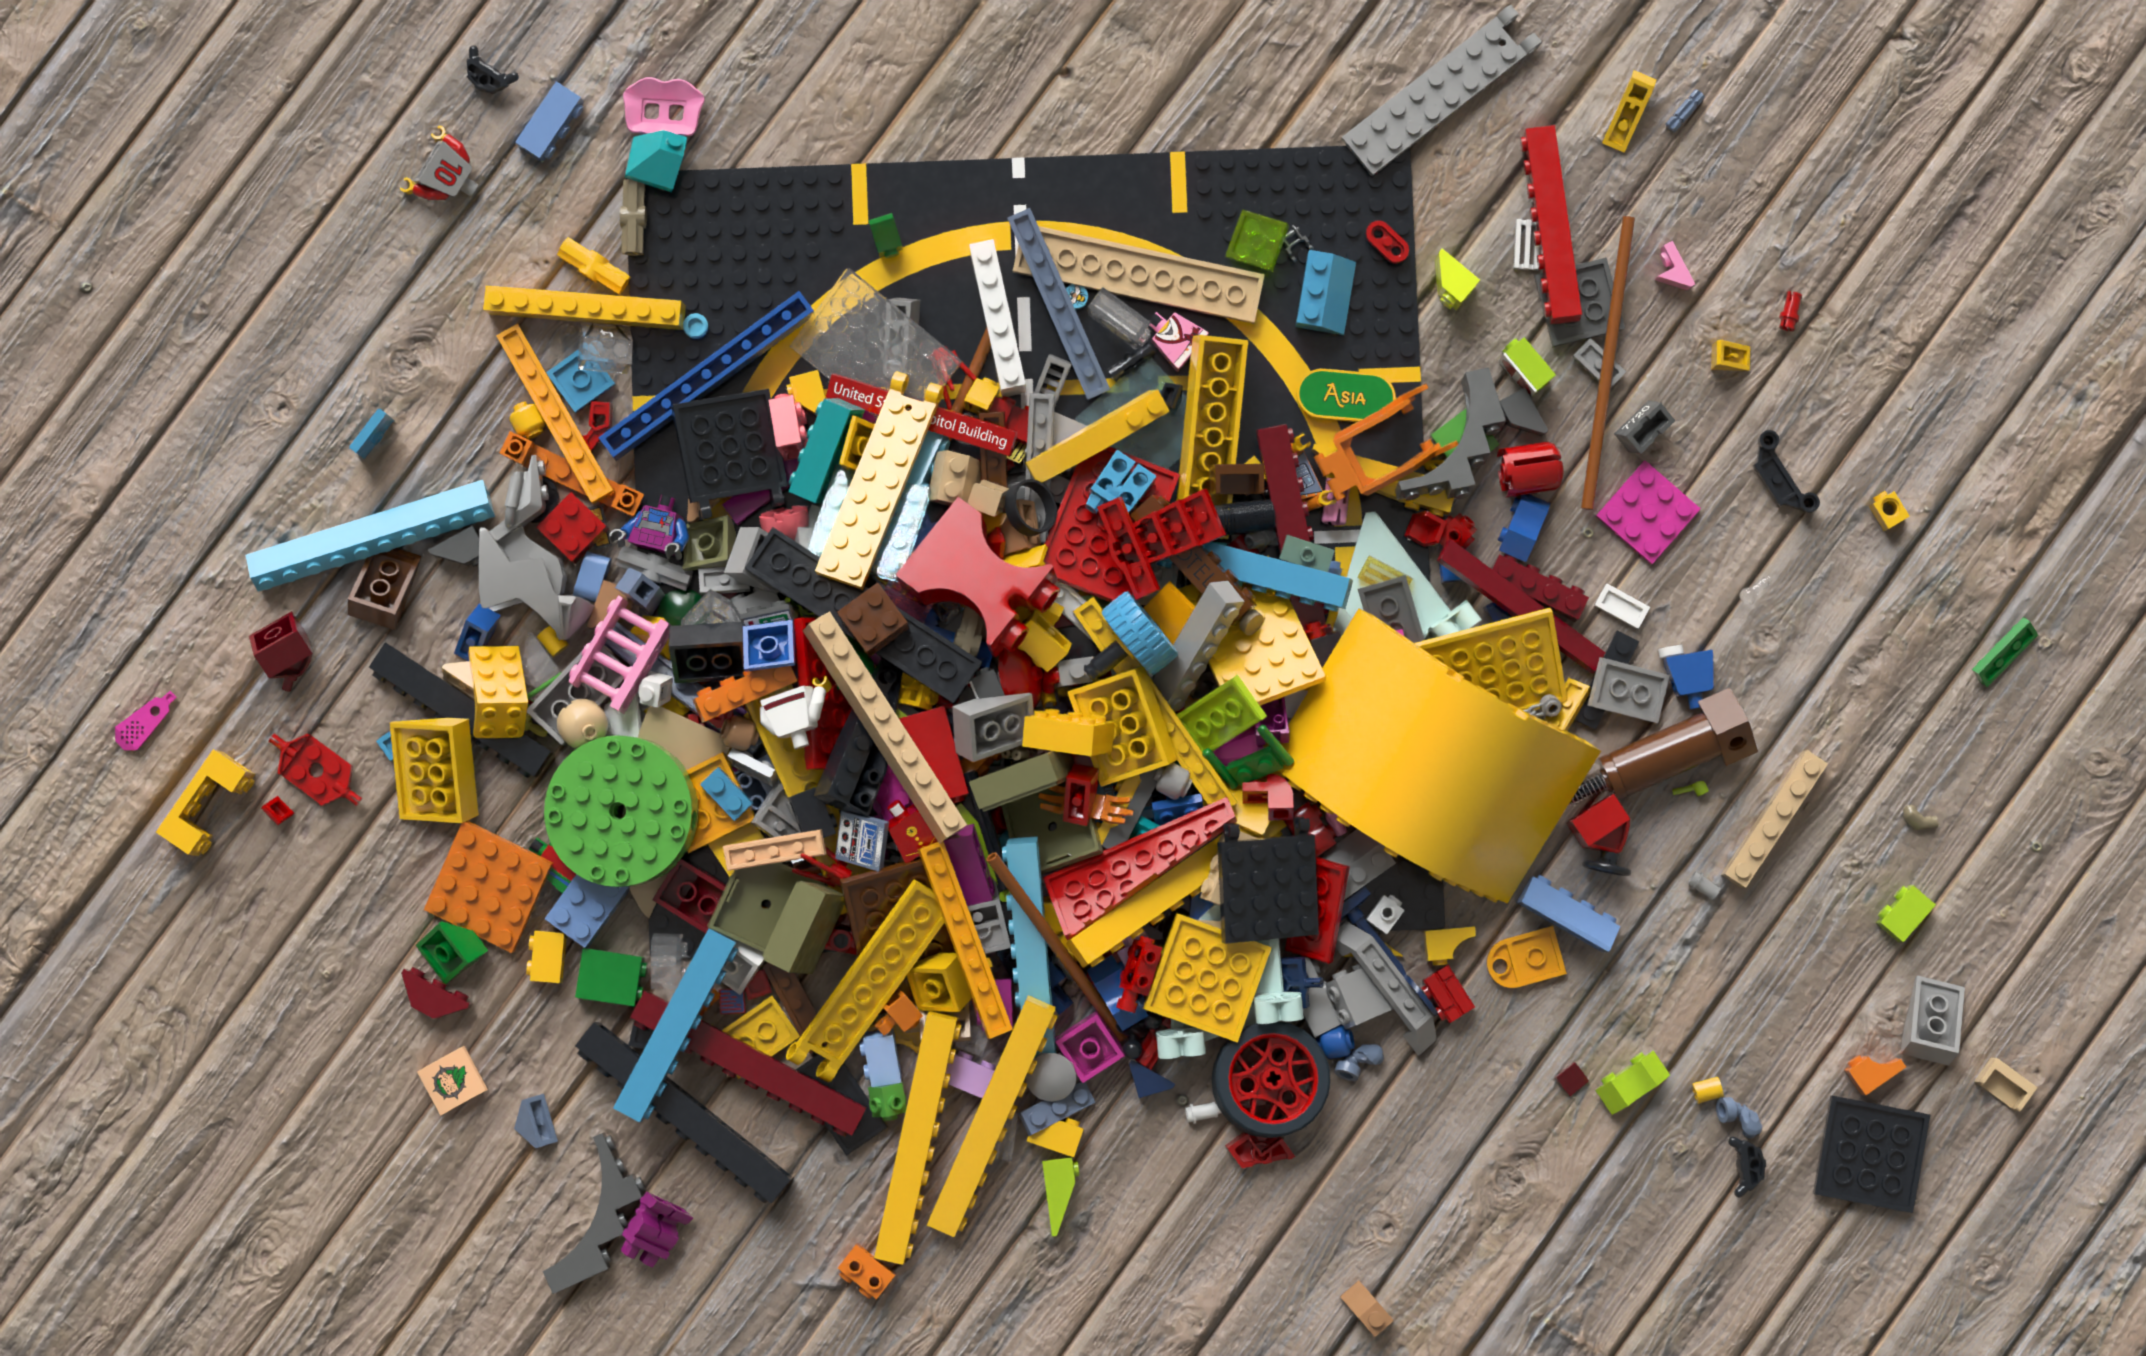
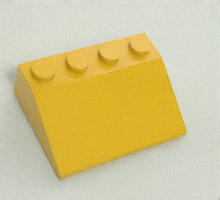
M1142 665L1068 691L1074 712L1083 713V717L1091 718V715L1105 716L1106 721L1115 722L1112 752L1090 756L1094 768H1099L1098 780L1101 787L1169 765L1178 760L1147 671Z
M438 718L390 722L399 818L404 820L464 823L478 816L469 719Z

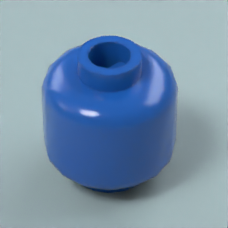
M1343 1025L1320 1034V1037L1316 1039V1042L1328 1059L1349 1056L1351 1049L1355 1048L1351 1029L1345 1030Z

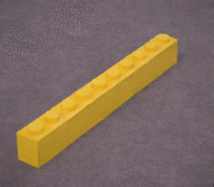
M1283 820L1272 821L1263 837L1241 827L1240 831L1256 838L1280 837L1283 835L1280 830L1287 825ZM1221 835L1066 942L1081 966L1084 968L1090 964L1093 968L1104 960L1102 954L1108 950L1113 954L1123 947L1124 943L1122 940L1128 936L1133 940L1144 932L1142 927L1150 922L1153 926L1163 919L1164 915L1162 913L1170 908L1173 912L1184 904L1182 899L1188 894L1192 898L1199 894L1203 882L1210 873L1211 860L1218 852L1217 842H1219Z
M1027 996L931 1213L927 1226L952 1237H955L957 1230L963 1231L968 1219L964 1217L967 1208L972 1210L978 1197L974 1194L976 1187H982L988 1174L984 1172L987 1163L992 1165L998 1152L994 1150L996 1142L1002 1143L1007 1128L1003 1126L1007 1118L1012 1120L1017 1109V1106L1014 1105L1017 1096L1021 1098L1027 1086V1083L1023 1081L1027 1073L1032 1075L1037 1061L1034 1060V1056L1037 1051L1041 1053L1047 1041V1038L1043 1037L1046 1029L1052 1030L1057 1016L1054 1015L1056 1007L1032 996Z
M931 1011L927 1014L874 1255L875 1259L903 1265L906 1258H911L914 1244L909 1243L911 1234L916 1235L919 1220L915 1219L916 1210H921L924 1195H920L922 1185H927L930 1172L926 1171L925 1168L927 1161L932 1162L935 1147L931 1146L932 1136L937 1137L940 1123L936 1122L938 1112H943L945 1098H942L941 1095L943 1088L948 1089L951 1074L946 1072L948 1063L953 1064L956 1049H952L953 1040L959 1039L961 1025L957 1024L958 1017Z

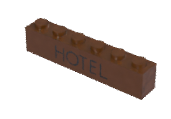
M1151 495L1130 516L1135 521H1138L1153 511H1158L1168 506L1170 503L1162 495L1160 497ZM1202 545L1170 557L1171 561L1202 594L1211 582L1229 581L1245 601L1231 626H1236L1248 611L1253 610L1257 606L1253 601L1256 598L1248 588L1242 589L1237 583L1238 577L1230 569L1225 570L1219 564L1222 560L1214 551L1208 552Z

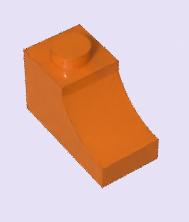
M1858 1055L1847 1063L1849 1067L1844 1071L1859 1093L1867 1095L1905 1069L1906 1065L1898 1058L1887 1063H1876L1869 1056L1861 1057Z

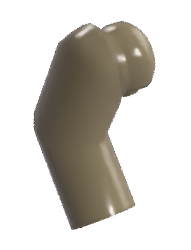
M1914 805L1904 807L1903 818L1913 829L1938 828L1937 816L1923 817Z

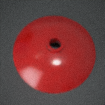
M1004 648L999 654L998 662L999 677L1004 695L1031 693L1034 711L1042 694V668L1035 665L1032 658L1025 651L1017 648L1011 653Z

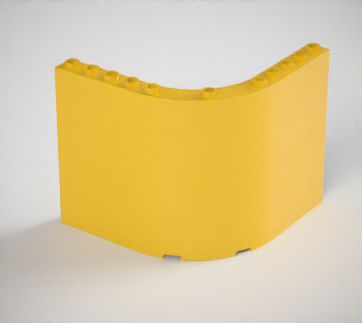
M1358 608L1322 668L1326 681L1311 686L1288 724L1289 743H1280L1294 759V762L1290 766L1284 765L1283 769L1273 773L1284 779L1287 777L1290 786L1299 791L1303 789L1306 798L1315 803L1317 801L1322 803L1320 808L1331 815L1334 813L1338 815L1336 820L1347 827L1352 825L1384 845L1383 850L1394 857H1397L1398 854L1429 870V874L1439 881L1443 879L1454 887L1457 885L1467 892L1472 891L1482 898L1485 896L1492 902L1497 903L1500 900L1508 904L1600 755L1601 750L1572 733L1539 719L1511 704L1502 702L1497 696L1482 687L1475 686L1463 679L1464 676L1433 657L1374 615Z

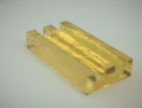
M1371 555L1368 556L1357 577L1370 585L1379 582L1365 575L1366 571L1384 581L1392 579L1369 567L1370 563L1397 577L1406 575L1409 585L1413 579Z

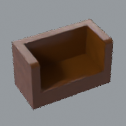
M1210 464V495L1264 494V464Z

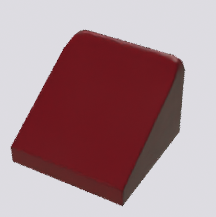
M1574 1061L1554 1077L1569 1096H1572L1589 1082L1588 1078Z

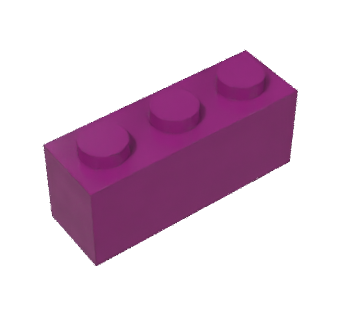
M970 824L943 841L967 906L993 901L995 886L975 825Z

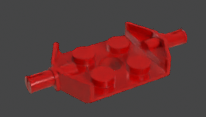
M276 733L271 736L274 739L270 738L268 742L280 749L281 752L278 774L305 792L321 806L330 804L340 798H346L355 806L359 804L356 800L361 802L362 797L353 792L350 787L353 766L315 737L307 733L290 742H286ZM316 763H320L324 769L320 777H314L311 774V767Z

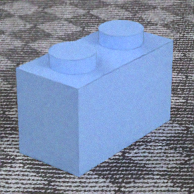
M894 1028L886 1035H883L879 1030L865 1032L863 1041H859L861 1056H866L867 1065H864L865 1079H870L871 1087L901 1083L902 1073Z

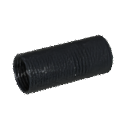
M1270 499L1214 505L1226 533L1225 536L1271 531L1275 528V509Z

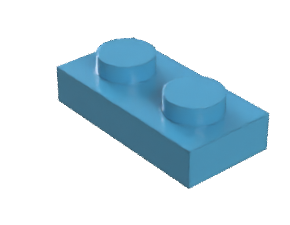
M717 767L700 784L734 821L754 804L720 767Z

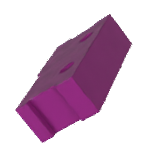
M1285 697L1260 705L1267 716L1254 725L1256 745H1265L1266 743L1257 732L1258 727L1261 725H1265L1280 743H1289Z

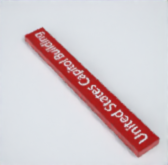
M834 373L831 375L825 398H839L879 415L889 390ZM907 406L905 408L906 411H910L912 409L911 406ZM939 406L928 431L1007 456H1012L1018 431Z

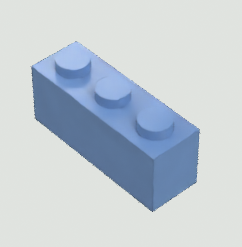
M556 81L515 141L517 146L542 163L546 158L550 159L556 150L555 144L559 138L563 139L570 129L568 125L573 117L577 119L584 108L582 106L584 103L582 98Z

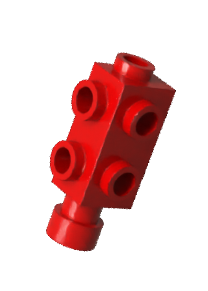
M1140 935V939H1134L1132 945L1128 948V960L1125 969L1120 974L1121 982L1119 987L1123 988L1124 991L1122 997L1118 999L1116 1008L1135 1013L1138 1003H1136L1138 994L1148 996L1162 952V947L1154 945V939ZM1138 949V955L1135 957L1134 953ZM1129 973H1131V978L1128 981L1127 976Z

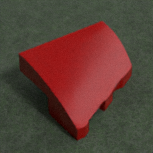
M1242 1132L1225 1145L1241 1168L1252 1167L1262 1163L1268 1164L1272 1163V1161L1283 1159L1290 1160L1295 1157L1281 1137L1264 1138Z

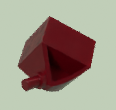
M292 611L249 635L254 657L269 679L284 678L282 690L287 692L292 690L294 681L306 671L313 655L308 635Z

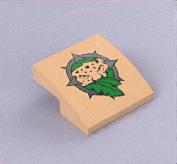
M465 1046L417 1071L440 1116L488 1090Z

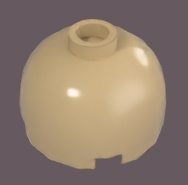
M576 699L571 702L572 704L560 711L557 718V730L563 741L569 746L577 749L589 741L606 737L608 719L604 710L594 701Z

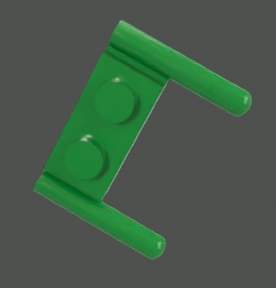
M1265 725L1259 726L1257 732L1269 746L1232 761L1226 767L1211 749L1206 748L1203 750V757L1209 761L1231 789H1235L1238 785L1242 786V783L1254 781L1283 769L1284 765L1290 766L1294 762L1291 755Z

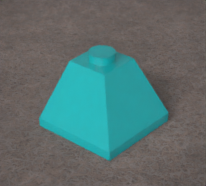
M666 130L633 137L624 178L672 192L683 159L687 137Z

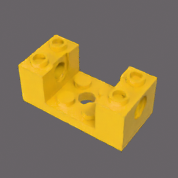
M213 749L156 833L188 855L199 856L201 853L204 855L212 844L210 839L213 835L189 820L190 816L194 817L202 807L200 804L201 800L205 795L208 797L216 787L215 781L230 792L242 795L243 792L247 793L253 786L255 773L226 753Z

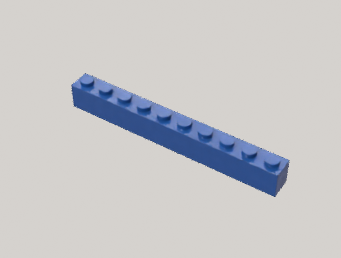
M798 291L598 438L616 461L673 420L671 405L701 400L815 316L813 308L801 292Z

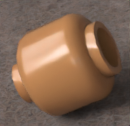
M737 715L732 716L730 719H725L720 732V738H723L725 746L740 751L748 750L751 745L755 746L759 737L753 720Z

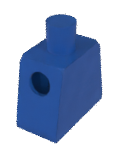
M1713 650L1662 659L1667 675H1670L1669 680L1675 696L1687 695L1690 709L1700 708L1698 701L1703 699L1702 693L1712 691L1714 688Z

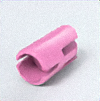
M1331 478L1326 479L1325 490H1331L1327 484V481ZM1350 488L1343 492L1346 497L1336 501L1335 504L1323 506V523L1328 524V522H1331L1332 525L1346 524ZM1332 492L1328 494V501L1336 500Z

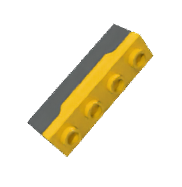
M1158 768L1118 781L1114 791L1118 792L1116 797H1130L1131 800L1128 804L1114 805L1110 803V805L1133 810L1134 812L1132 816H1112L1108 813V816L1126 819L1125 824H1110L1105 821L1100 823L1097 821L1096 825L1102 847L1109 849L1128 840L1156 786L1157 781L1153 778Z

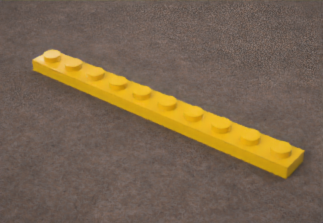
M1092 597L1073 612L1099 650L1103 651L1116 639L1112 635L1114 631L1102 616V607L1095 597ZM1128 655L1113 670L1118 674L1141 666L1137 659L1133 660ZM1148 674L1177 756V761L1182 768L1189 771L1190 779L1208 805L1228 797L1231 806H1234L1238 803L1213 766L1203 757L1202 750Z

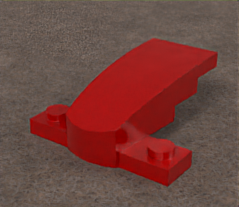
M1202 489L1158 511H1153L1134 523L1122 497H1117L1097 507L1109 535L1108 545L1111 556L1116 565L1124 571L1135 600L1161 590L1150 564L1195 549L1226 535L1207 489Z

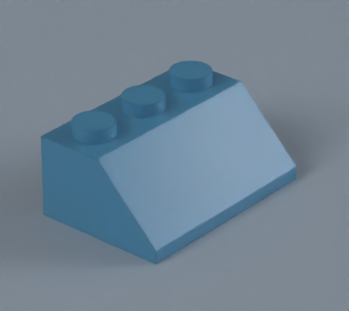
M1309 250L1295 327L1344 335L1356 262L1335 254Z

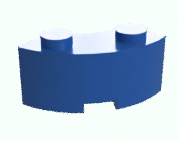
M1530 494L1522 495L1520 499L1515 497L1510 508L1513 516L1508 528L1503 527L1498 537V541L1502 542L1499 551L1527 562L1549 511L1550 503Z
M1110 955L1093 968L1087 969V972L1118 1025L1124 1031L1147 1017L1148 1014L1143 1009L1145 999L1142 994H1138L1136 1000L1138 1006L1135 1013L1116 1008L1118 999L1122 997L1124 991L1119 986L1121 982L1120 974L1125 969L1122 961L1117 963L1113 955Z

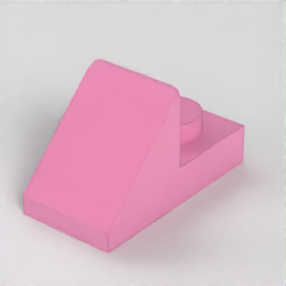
M1673 241L1665 244L1660 249L1662 252L1660 258L1666 267H1670V270L1657 276L1655 280L1687 291L1692 289L1695 282Z

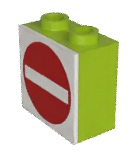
M1525 337L1520 341L1515 338L1506 345L1502 351L1504 354L1498 361L1521 389L1526 388L1531 398L1556 376Z

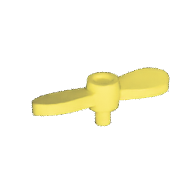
M527 714L524 731L531 730L539 736H547L548 732L542 726L532 723L531 716Z

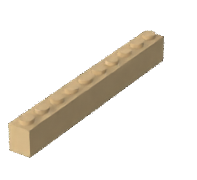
M830 611L809 623L803 630L804 634L939 844L967 826L966 822Z

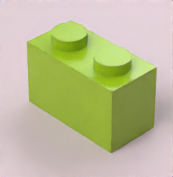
M1914 885L1902 886L1894 895L1896 900L1891 906L1887 904L1878 914L1880 919L1876 923L1898 943L1904 942L1936 905Z

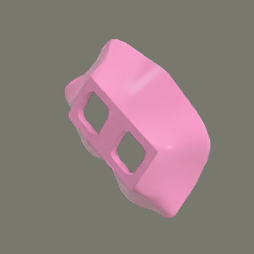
M648 77L629 86L623 93L625 121L630 132L648 134L666 130L682 136H692L696 132L700 111L705 98L689 82L681 79L663 82L656 78ZM646 104L659 105V117L657 119H646L644 117ZM671 105H681L684 107L683 119L681 121L669 119V108Z

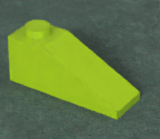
M1072 1157L1042 1160L1052 1236H1057L1075 1185V1177L1079 1176L1078 1161L1073 1162Z

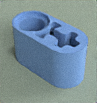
M587 551L577 577L573 596L596 602L603 580L606 581L611 558Z

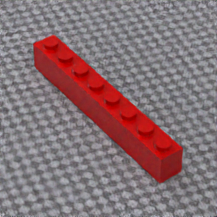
M1555 125L1525 128L1524 137H1520V146L1522 152L1526 151L1527 157L1523 165L1525 175H1529L1530 184H1527L1528 199H1533L1534 207L1530 208L1531 221L1536 222L1537 231H1534L1533 235L1535 246H1539L1540 255H1537L1538 269L1543 270L1544 277L1540 279L1542 294L1546 293L1547 302L1544 303L1545 317H1549L1550 324L1580 321L1582 310Z

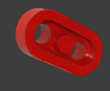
M1374 221L1368 226L1366 231L1367 241L1386 260L1393 264H1398L1407 258L1409 253L1408 244L1387 223ZM1374 232H1382L1383 237L1380 239L1375 238ZM1393 248H1398L1400 250V254L1395 256L1392 254L1391 250Z

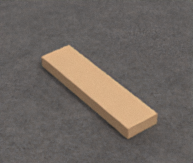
M822 829L723 846L727 871L803 859L800 856L802 853L809 857L826 854Z

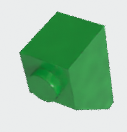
M890 213L868 220L879 257L885 256L888 259L899 255V251L903 250L893 214Z

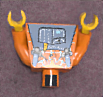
M1301 434L1294 438L1295 443H1291L1292 453H1297L1299 467L1296 468L1297 478L1302 477L1304 492H1300L1302 502H1307L1308 511L1324 505L1335 504L1336 500L1328 501L1327 499L1328 494L1332 491H1323L1304 452V449L1308 448L1311 443L1302 445L1300 438L1305 434ZM1264 487V494H1262L1264 499H1269L1267 487Z

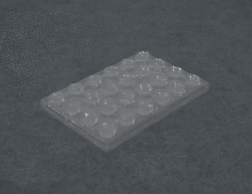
M850 268L844 271L790 345L794 351L829 380L831 375L835 373L890 390V383L896 371L909 375V383L903 395L923 402L928 385L934 383L944 387L963 362ZM869 412L876 419H878V414Z

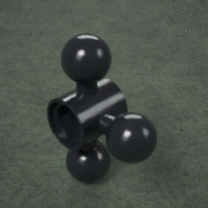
M1148 1011L1147 1017L1122 1031L1116 1021L1117 1030L1128 1036V1041L1123 1046V1053L1127 1058L1137 1059L1142 1055L1143 1047L1139 1041L1146 1037L1149 1030H1156L1162 1025V1015Z

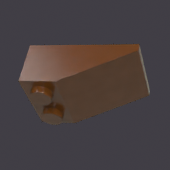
M394 548L388 552L367 557L348 597V615L395 630L405 608L421 556Z

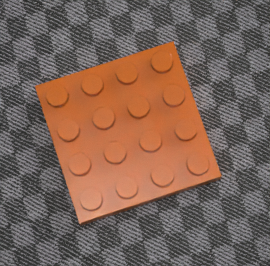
M466 821L460 825L424 910L456 926L473 930L478 937L513 953L546 882L553 862L470 821Z

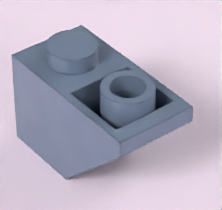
M628 568L615 587L651 616L665 596L658 585L644 574Z

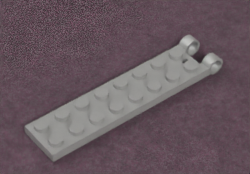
M1512 5L1502 10L1493 20L1342 137L1341 140L1372 177L1542 44L1538 36L1532 33L1517 46L1503 28L1519 16ZM1503 40L1506 45L1500 46L1499 41Z

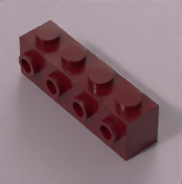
M1506 553L1504 556L1499 554L1491 567L1492 570L1544 608H1550L1553 612L1571 621L1576 622L1579 620L1589 599L1588 596L1584 595L1585 591L1573 585L1569 588L1562 584L1563 580L1553 575L1546 577L1540 574V569L1530 564H1527L1525 567L1517 563V558Z

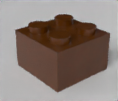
M876 583L837 611L840 620L868 658L910 629L906 619L879 583Z

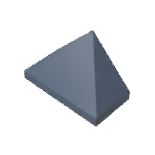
M544 1094L521 1101L514 1127L535 1148L558 1142Z

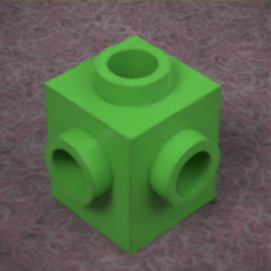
M902 1083L868 1087L869 1107L873 1117H883V1121L898 1119L897 1114L906 1112V1096Z

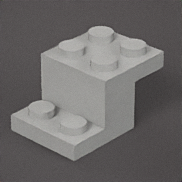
M993 878L995 886L993 901L967 906L985 954L1011 948L997 885Z

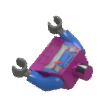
M661 495L658 508L645 505L621 529L612 530L609 537L611 544L617 540L618 547L621 548L625 546V539H628V542L636 547L664 553L667 559H670L672 555L677 560H680L682 558L681 551L689 540V533L683 517L672 512L676 499Z

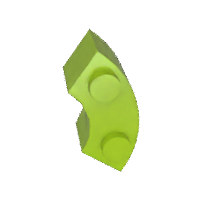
M1654 1050L1646 1055L1643 1052L1637 1054L1630 1059L1632 1064L1616 1075L1611 1072L1601 1079L1603 1084L1595 1091L1612 1115L1628 1107L1670 1076Z

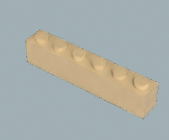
M1808 750L1801 752L1720 875L1740 888L1748 886L1828 763Z

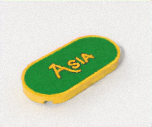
M1315 369L1308 372L1300 380L1296 392L1300 407L1309 416L1317 419L1358 422L1396 399L1392 384L1382 375L1332 369Z

